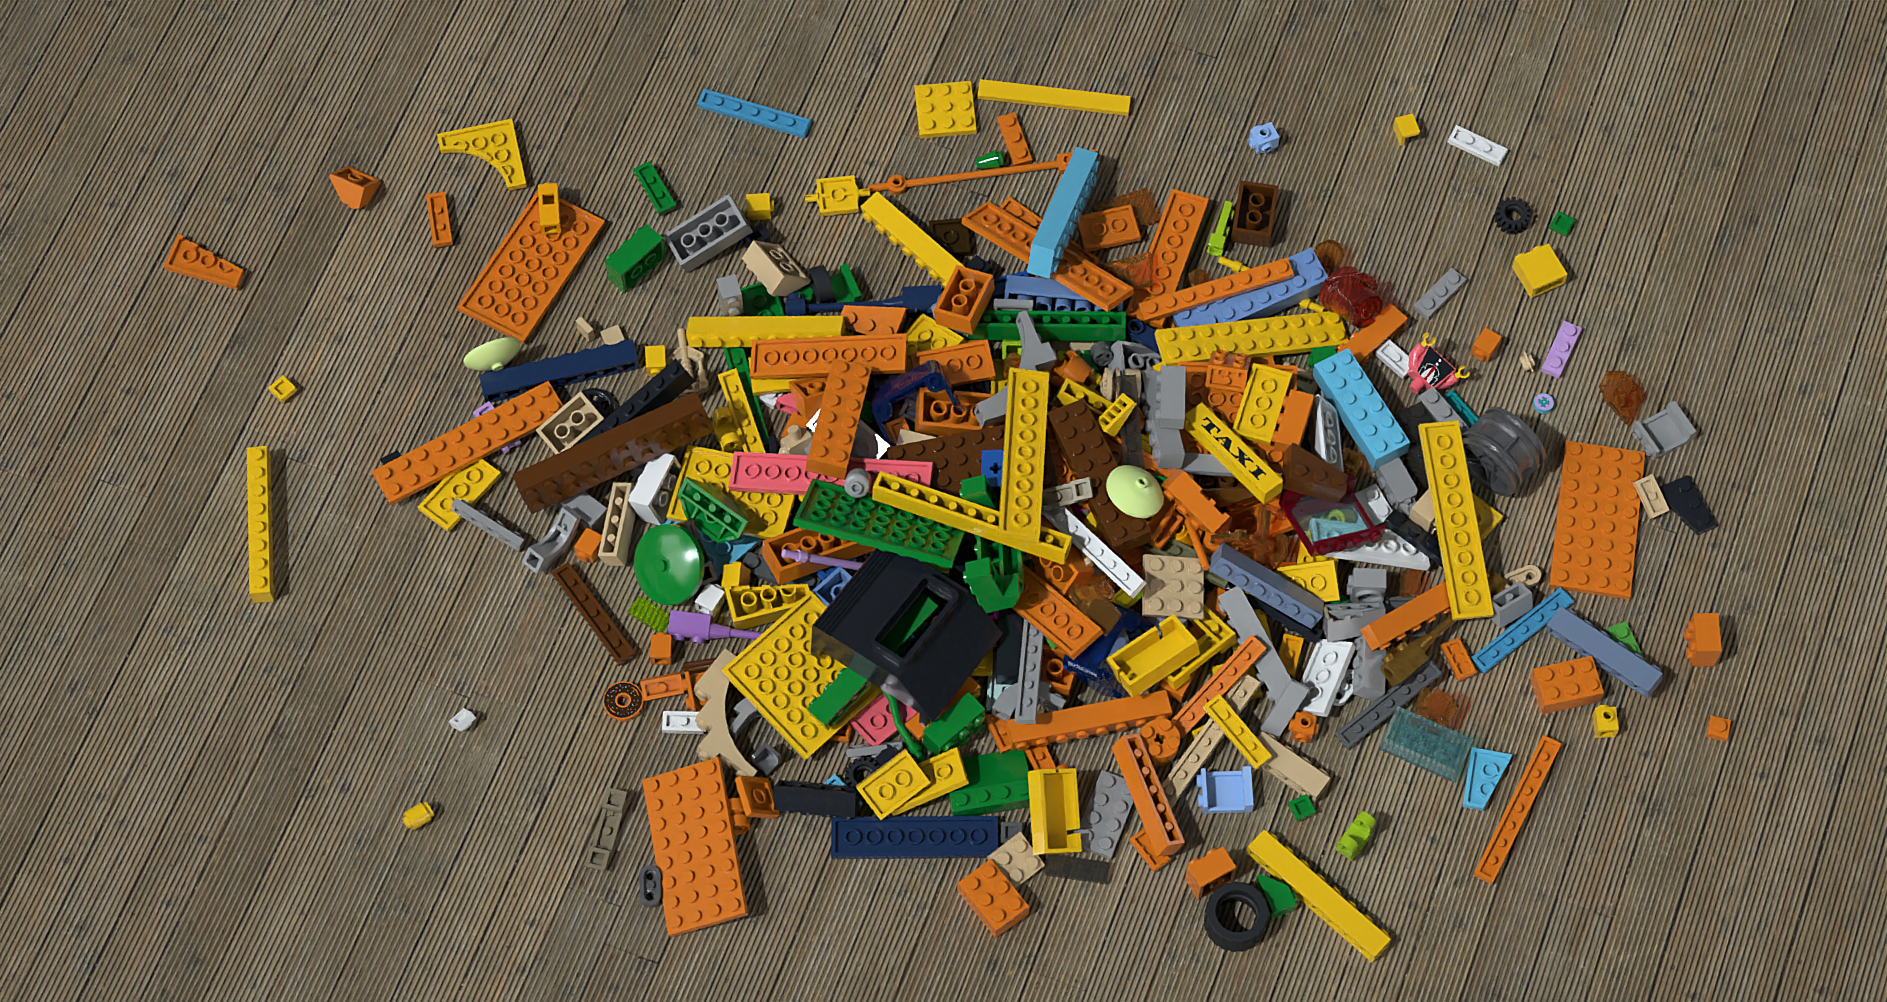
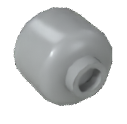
M861 468L851 470L844 482L847 494L854 498L865 496L872 484L871 476L866 470Z

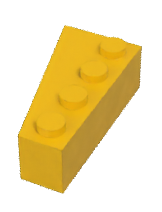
M808 584L762 585V587H750V585L741 587L724 586L734 629L738 630L777 621L810 592Z

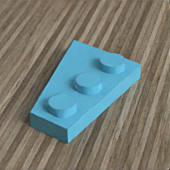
M1471 747L1462 807L1483 811L1513 754Z

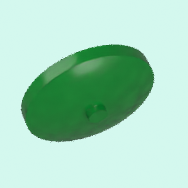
M675 524L658 525L648 530L640 539L634 556L635 575L642 591L651 600L662 605L684 603L698 591L703 580L705 565L702 549L694 535L686 528Z

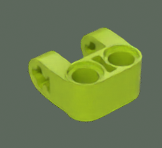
M1361 811L1339 839L1334 850L1350 861H1353L1372 836L1376 824L1375 819L1367 812Z

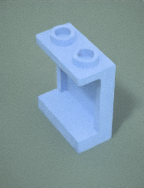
M1243 766L1242 771L1206 772L1205 768H1201L1200 775H1197V787H1201V794H1198V807H1202V814L1252 812L1254 805L1251 766Z

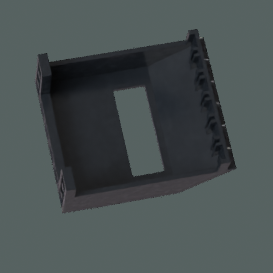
M876 548L812 625L811 655L817 659L822 652L829 655L920 713L919 724L926 727L929 722L933 723L1003 633L967 589L918 559L908 556L903 557L897 553L881 551ZM925 589L946 602L947 605L907 655L902 658L882 646L881 643Z

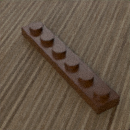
M567 562L551 572L553 578L617 665L621 666L635 657L636 654L570 563Z

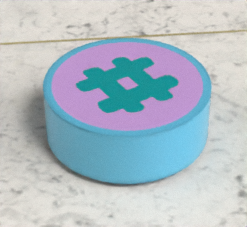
M1546 393L1538 394L1533 402L1534 409L1541 414L1549 413L1554 405L1553 398Z

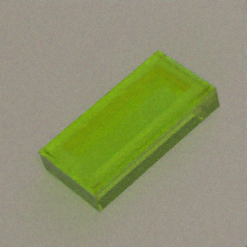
M640 596L627 611L628 615L657 633L663 632L669 624L670 615Z

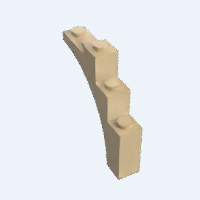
M724 649L695 684L693 690L700 700L707 701L696 716V725L702 731L709 732L699 744L696 753H698V757L702 761L719 757L722 766L732 769L736 772L737 777L740 775L755 777L757 770L737 750L729 734L725 718V699L730 681L721 670L736 656L727 649Z

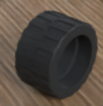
M1245 882L1225 883L1221 887L1216 888L1209 897L1204 915V927L1209 939L1216 946L1231 952H1243L1253 948L1261 941L1266 931L1269 919V907L1267 906L1266 898L1254 886L1248 885ZM1227 902H1242L1254 911L1256 923L1254 927L1245 932L1229 931L1217 920L1218 908Z

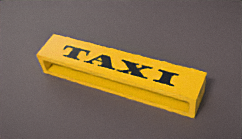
M1200 403L1185 414L1184 428L1259 501L1266 504L1282 492L1283 479L1281 475L1274 472L1264 459H1260L1255 454L1252 447L1247 446L1237 433H1233L1223 420L1216 417L1211 408Z

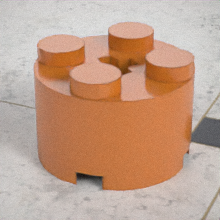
M1069 350L1063 354L1065 358L1061 361L1057 359L1053 368H1050L1048 371L1049 383L1057 390L1060 385H1063L1066 378L1083 387L1082 383L1094 371L1077 353Z
M1156 719L1146 723L1140 730V736L1151 762L1155 761L1156 765L1154 766L1158 767L1172 763L1179 752L1180 733L1178 729L1168 719Z

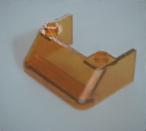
M1142 564L1128 565L1143 579ZM1104 571L1075 584L1069 591V598L1090 620L1102 629L1105 636L1109 635L1122 615L1110 602L1115 595L1114 590L1120 586Z

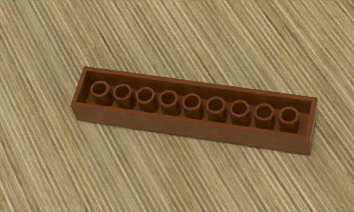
M695 391L512 475L531 514H534L681 446L687 445L692 441L707 436L715 430Z

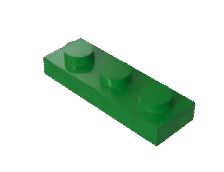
M650 161L633 169V173L659 217L677 209L674 200Z

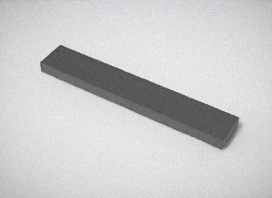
M1429 658L1404 681L1388 690L1334 735L1347 750L1350 749L1443 673Z

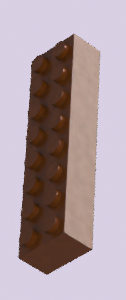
M1080 399L1048 412L1047 424L1075 480L1091 477L1094 497L1086 500L1108 547L1116 555L1151 542V530L1145 518H1137L1124 513L1112 502L1106 488L1107 478L1119 466L1085 399Z

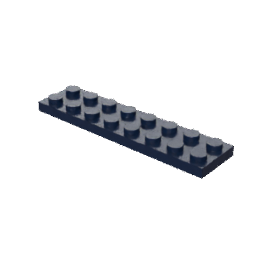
M998 816L885 817L882 820L879 817H855L848 820L841 817H831V859L987 858L989 854L998 848Z

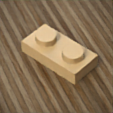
M1653 474L1633 482L1649 519L1669 511Z

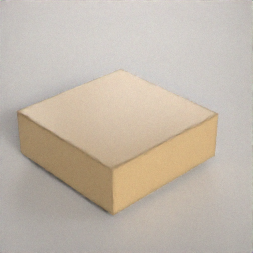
M580 316L576 320L577 329L591 342L595 339L594 329Z
M619 325L600 331L604 344L612 345L625 340Z

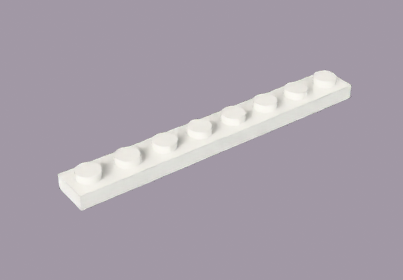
M1059 507L1041 511L1063 534L1072 536V542L1130 597L1134 598L1147 584L1067 508Z

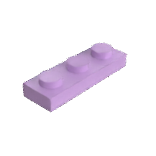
M1563 321L1541 372L1558 379L1560 378L1581 332V327Z

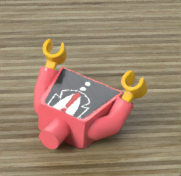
M1428 332L1423 334V341L1419 342L1409 353V370L1407 374L1413 379L1409 389L1415 394H1418L1421 389L1427 391L1431 387H1434L1437 391L1449 388L1458 382L1460 377L1467 378L1470 374V371L1466 374L1460 373L1466 367L1465 365H1461L1458 368V372L1455 373L1456 369L1431 347L1435 343V337H1432L1430 341H1426V338L1429 336Z

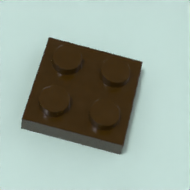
M962 218L928 221L930 237L953 257L970 255L968 227L962 224Z

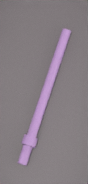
M783 549L782 557L795 559L796 562L801 563L807 561L858 570L863 564L861 562L809 554L804 550L792 551Z

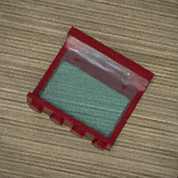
M1353 474L1348 475L1346 493L1338 503L1283 490L1279 505L1311 557L1324 556L1328 553L1341 552L1348 548H1357L1365 544L1381 541L1386 526L1375 527L1352 491L1356 482Z

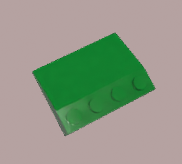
M1016 749L1004 754L995 752L962 758L969 784L948 793L952 816H981L1030 807L1029 769L1024 751H1017Z

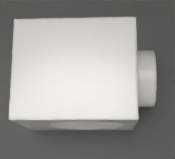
M707 583L695 601L696 610L711 615L714 619L726 600L724 589L717 584Z

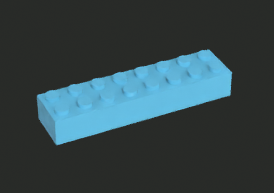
M1080 147L1075 148L1032 242L1027 269L1028 273L1050 279L1052 272L1057 271L1058 259L1062 260L1064 247L1067 248L1069 244V234L1073 235L1076 226L1074 223L1079 222L1080 210H1084L1086 205L1085 199H1089L1092 191L1091 186H1095L1097 176L1094 174L1095 172L1097 173L1100 161H1097V152Z

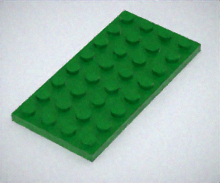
M812 479L794 518V526L804 530L816 531L822 535L838 537L841 540L853 541L863 546L875 547L881 551L897 553L903 557L908 556L921 562H930L940 567L952 568L966 531L872 499L873 494L867 493L861 498H854L847 494L844 486Z

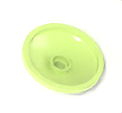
M514 337L496 339L473 349L464 357L463 361L465 366L472 370L499 371L514 358L521 344L519 339Z
M1122 465L1115 468L1109 474L1106 482L1107 492L1112 502L1121 511L1133 517L1148 518L1154 516L1161 509L1164 501L1163 491L1158 481L1149 472L1140 467Z

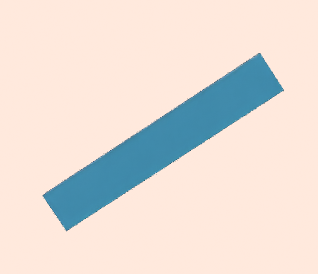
M703 89L697 103L698 108L801 138L806 137L811 125V119L708 89Z
M1560 587L1472 656V663L1483 675L1543 629L1561 606L1567 609L1574 604V600Z

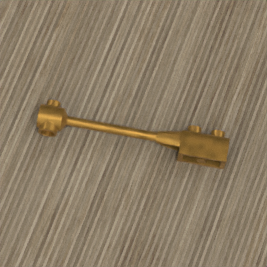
M1486 571L1490 596L1493 597L1504 590L1506 586L1505 581L1498 573L1491 572L1489 574ZM1452 614L1429 634L1409 643L1403 641L1396 647L1398 651L1396 654L1389 653L1382 659L1384 664L1381 665V672L1393 687L1404 681L1429 659L1424 652L1431 646L1434 639L1457 621H1453Z

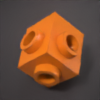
M1307 711L1296 712L1295 719L1291 718L1288 730L1292 731L1291 740L1311 743L1313 735L1317 736L1319 723H1315L1316 715H1312V713Z

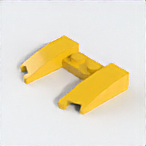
M1203 604L1202 620L1188 619L1203 635L1197 640L1200 654L1163 678L1175 691L1190 680V674L1217 652L1224 653L1237 642L1236 633L1205 604Z

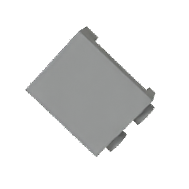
M1675 400L1669 403L1665 410L1642 422H1639V420L1635 421L1632 427L1634 438L1640 441L1645 454L1650 456L1653 461L1693 441L1697 432Z

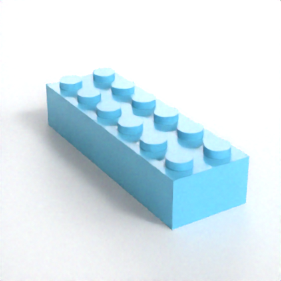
M1349 348L1314 365L1312 376L1330 404L1337 409L1339 418L1373 470L1408 453L1410 441Z

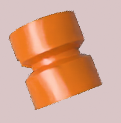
M741 798L728 799L734 835L749 831L751 829L750 821L743 810Z

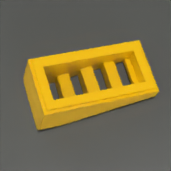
M1122 393L1097 419L1098 427L1115 437L1137 403Z

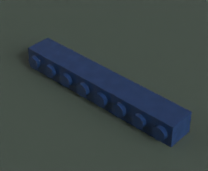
M622 340L616 344H604L599 348L583 349L577 353H565L554 358L547 357L541 361L525 362L515 367L507 366L499 371H486L483 374H479L485 403L488 401L492 403L517 397L549 381L554 389L637 370L640 367L634 341Z

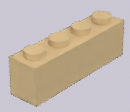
M613 482L598 557L607 566L626 565L636 517V511L628 501L630 493L635 488L632 483Z
M1262 731L1257 739L1272 755V758L1261 767L1302 796L1307 794L1310 801L1315 804L1329 785L1330 777H1328V774L1324 770L1312 766L1308 759L1300 758L1289 746H1283L1277 742L1278 740L1273 735L1265 734Z

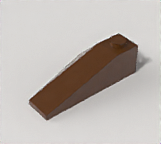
M1191 474L1209 500L1212 498L1216 502L1215 507L1217 509L1254 496L1236 477Z

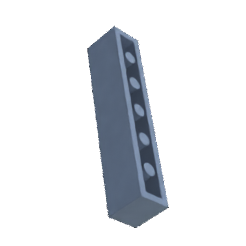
M1222 543L1212 554L1210 571L1310 629L1323 617V600L1230 546Z
M1561 606L1547 623V632L1582 656H1592L1597 666L1648 699L1662 682L1663 673H1661L1660 668L1654 664L1649 665L1642 656L1637 653H1631L1624 644L1611 640L1606 632H1599L1593 628L1594 626L1589 621L1581 620L1574 611Z

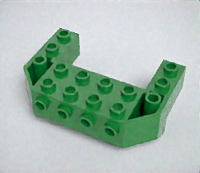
M985 475L961 480L962 489H959L961 499L999 511L1000 497H997ZM974 534L977 540L974 549L978 560L965 563L966 571L963 572L965 583L970 585L972 595H976L979 606H982L986 613L1014 607L1019 602L1024 590L1022 551Z

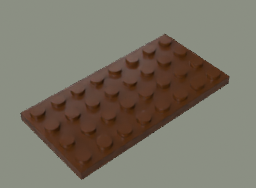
M1005 424L886 447L888 460L933 462L931 488L961 498L959 489H962L961 480L981 476L982 450H1003ZM1047 429L1043 489L1058 486Z

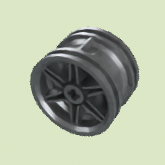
M1499 407L1488 408L1462 436L1468 473L1485 488L1501 496L1512 495L1546 458L1545 449L1531 428L1511 412Z

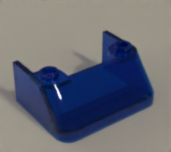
M928 360L873 390L870 394L874 418L886 442L890 445L896 446L895 439L886 423L893 414L891 405L918 391L920 387L926 386L929 391L934 393L945 389L952 404L959 411L964 410L942 365L938 361Z
M1096 598L1091 603L1086 616L1102 629L1103 634L1074 660L1065 654L1063 666L1069 673L1100 695L1121 699L1122 694L1109 686L1113 677V671L1105 663L1106 658L1111 652L1122 628L1127 631H1134L1137 628L1150 630L1155 625L1131 609L1107 599Z

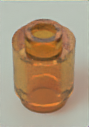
M1010 353L1004 360L1003 374L1007 380L1009 368H1019L1021 356L1017 353Z

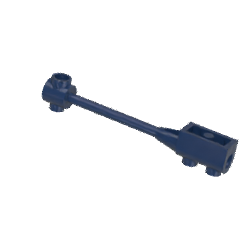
M941 285L902 287V295L883 299L882 301L805 304V298H803L802 294L791 293L785 299L786 316H806V312L843 310L844 305L908 308L907 315L910 318L918 317L919 312H927L928 316L934 317L931 306L937 302L942 290Z

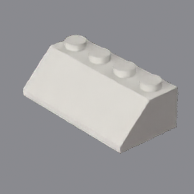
M1315 395L1307 423L1309 427L1308 441L1311 445L1310 453L1344 472L1337 409L1321 395Z

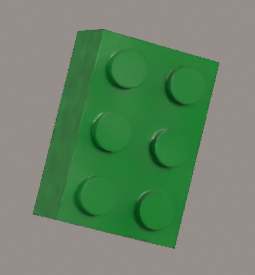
M648 224L643 228L637 229L634 236L629 240H625L617 251L607 256L605 265L608 280L623 293H626L666 257L663 237Z
M968 692L923 730V746L934 757L944 752L946 753L955 747L964 746L969 741L971 735L974 733L978 734L985 727V708Z

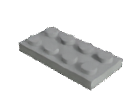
M1101 770L1080 822V829L1076 832L1081 833V847L1083 850L1110 860L1134 803L1124 778Z

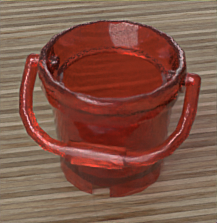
M1345 266L1332 272L1324 280L1320 289V304L1329 312L1338 314L1358 329L1371 325L1375 321L1372 317L1376 313L1380 315L1383 308L1382 299L1375 293L1378 289L1376 279L1364 272L1360 273L1356 267Z

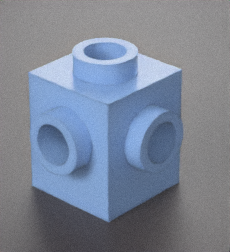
M1272 122L1257 125L1250 130L1248 143L1251 149L1256 151L1257 155L1268 153L1273 148L1278 147L1279 135Z

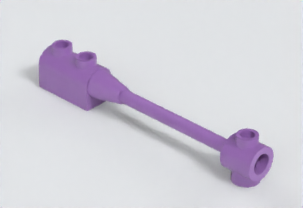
M675 610L670 612L668 635H672V640L684 641L685 637L693 638L692 642L704 644V641L709 639L730 637L756 640L762 634V632L731 629L728 626L712 623L713 616Z

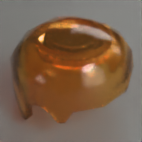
M1331 239L1319 243L1314 250L1323 269L1327 271L1339 266L1344 257L1343 247L1339 242Z

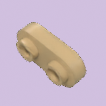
M1527 565L1507 573L1503 577L1506 585L1504 590L1510 587L1508 584L1510 582L1515 584L1520 581L1526 588L1537 585L1541 578V571L1534 565ZM1530 575L1533 577V579L1530 580L1527 578V576Z

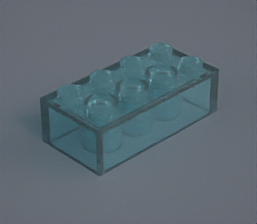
M1397 706L1381 740L1379 750L1455 783L1474 739Z

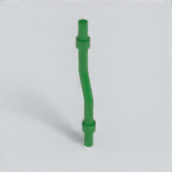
M882 690L889 701L894 725L906 742L908 751L911 755L915 756L918 763L925 761L926 758L920 751L922 748L918 742L915 743L902 723L896 698Z

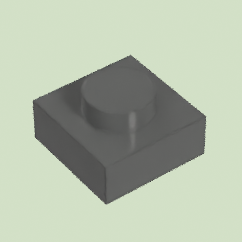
M1001 822L1000 844H1004L1018 832L1022 833V823Z

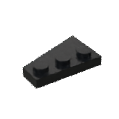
M1689 475L1659 487L1668 508L1672 509L1680 517V520L1696 535L1715 529L1716 523Z

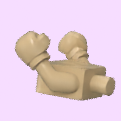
M797 425L790 426L787 429L789 435L780 441L781 448L778 454L808 455L804 450L812 441L814 431H808L805 427L799 429Z

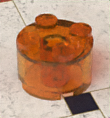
M1422 688L1412 708L1411 720L1429 726L1428 729L1434 733L1448 730L1459 708V704L1455 705L1456 700L1443 691L1436 689L1435 692H1430V688Z

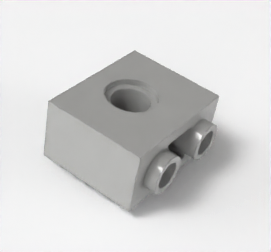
M1353 568V573L1348 576V583L1346 584V595H1350V602L1384 601L1386 569Z

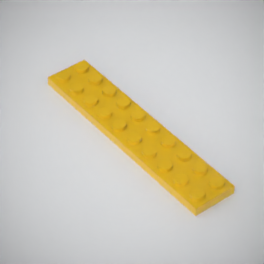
M1339 310L1158 329L1154 333L1163 365L1177 366L1180 361L1209 362L1212 351L1225 350L1231 354L1245 353L1247 356L1257 358L1311 352V348L1335 346V349H1337L1342 343L1346 344L1349 341Z
M1009 368L998 524L999 538L1039 542L1049 372Z
M1459 420L1420 424L1418 429L1452 619L1454 621L1492 617L1494 612Z

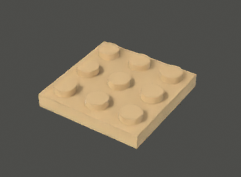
M1143 555V580L1147 584L1142 588V616L1168 618L1174 614L1178 619L1202 620L1204 570L1199 559Z

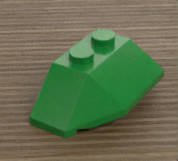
M689 477L685 478L677 495L679 500H681L686 519L693 518L696 528L717 543L741 538L749 523L744 508L714 486Z

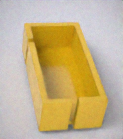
M1174 614L1159 623L1162 639L1159 637L1158 629L1154 626L1106 658L1109 671L1119 683H1122V686L1132 698L1200 654L1197 640Z
M1076 768L1029 771L1028 784L1033 855L1082 852L1081 833L1067 835V831L1080 829Z

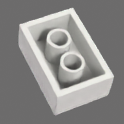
M664 454L647 462L634 490L629 495L628 501L642 521L663 525L681 469V465L674 455Z

